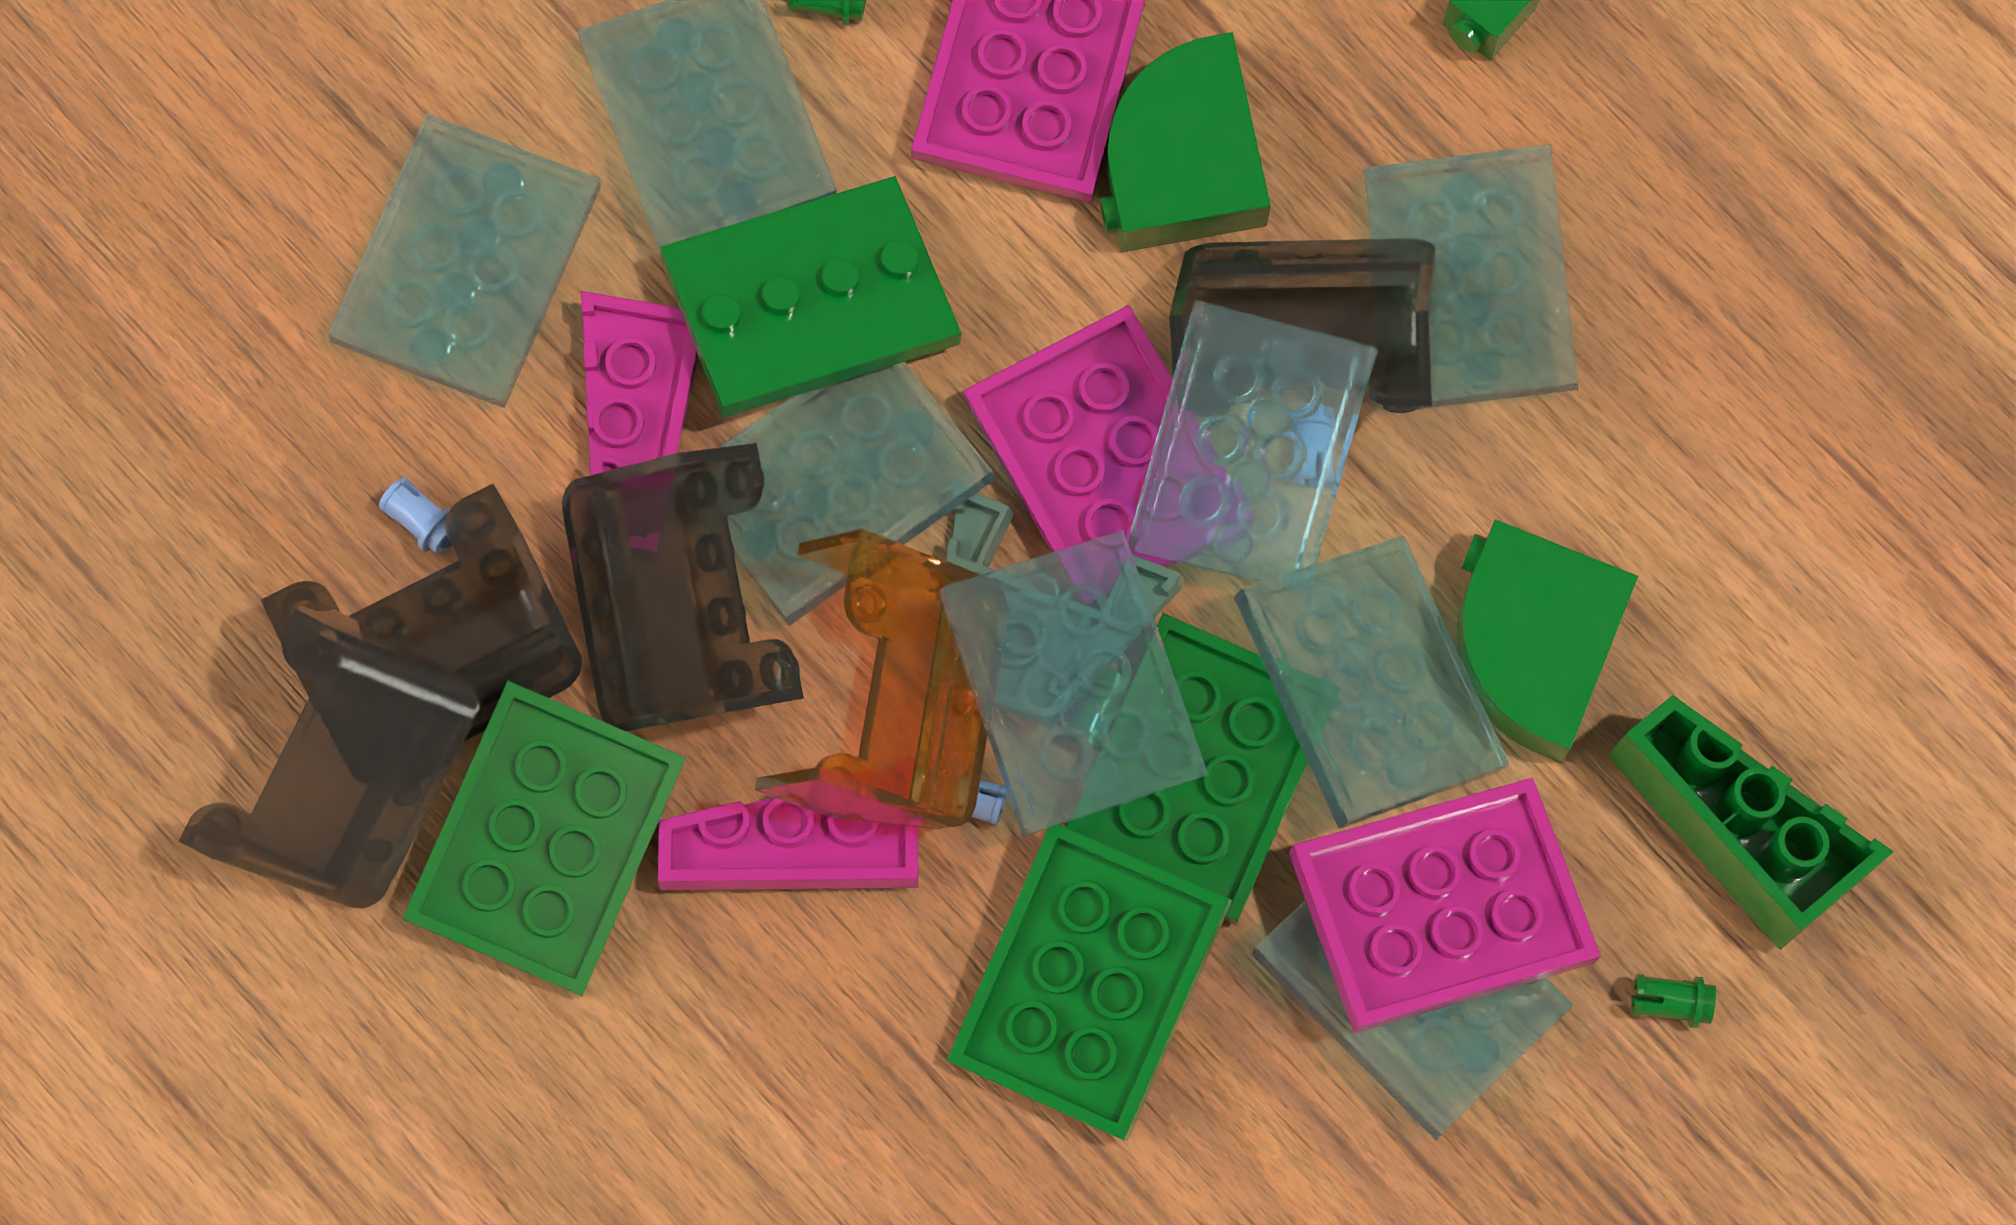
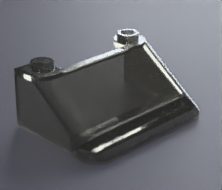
M315 601L294 609L282 634L281 649L286 662L292 669L317 683L252 813L250 814L235 805L225 802L210 803L198 809L190 817L178 842L214 860L344 906L366 908L376 904L389 891L477 716L479 701L475 688L462 675L328 605Z

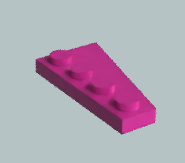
M581 291L594 544L596 548L658 558L698 354L680 308Z
M918 758L895 763L896 768L865 775V771L840 776L838 777V782L807 790H801V786L778 791L775 792L776 797L745 805L741 801L659 820V890L919 888Z

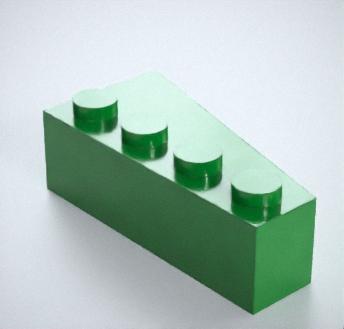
M1672 695L1629 730L1609 753L1608 757L1781 950L1868 876L1894 851L1876 838L1870 841L1845 823L1847 818L1828 804L1823 806L1817 804L1790 784L1792 782L1791 778L1773 765L1769 769L1741 750L1742 744Z

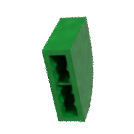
M1233 32L1195 39L1163 53L1137 75L1122 96L1114 114L1108 143L1107 185L1109 196L1100 197L1106 234L1117 233L1121 253L1267 226L1271 204Z
M1495 519L1487 538L1475 533L1461 569L1473 573L1460 606L1457 622V648L1461 670L1474 700L1499 730L1521 746L1563 763L1572 747L1638 576Z

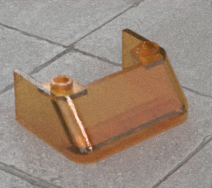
M864 528L799 543L798 556L847 575L843 600L847 618L858 631L878 639L858 757L847 753L828 755L821 759L815 768L758 777L755 790L835 819L936 830L958 827L965 824L973 815L976 807L1007 620V606L1001 590L989 579Z

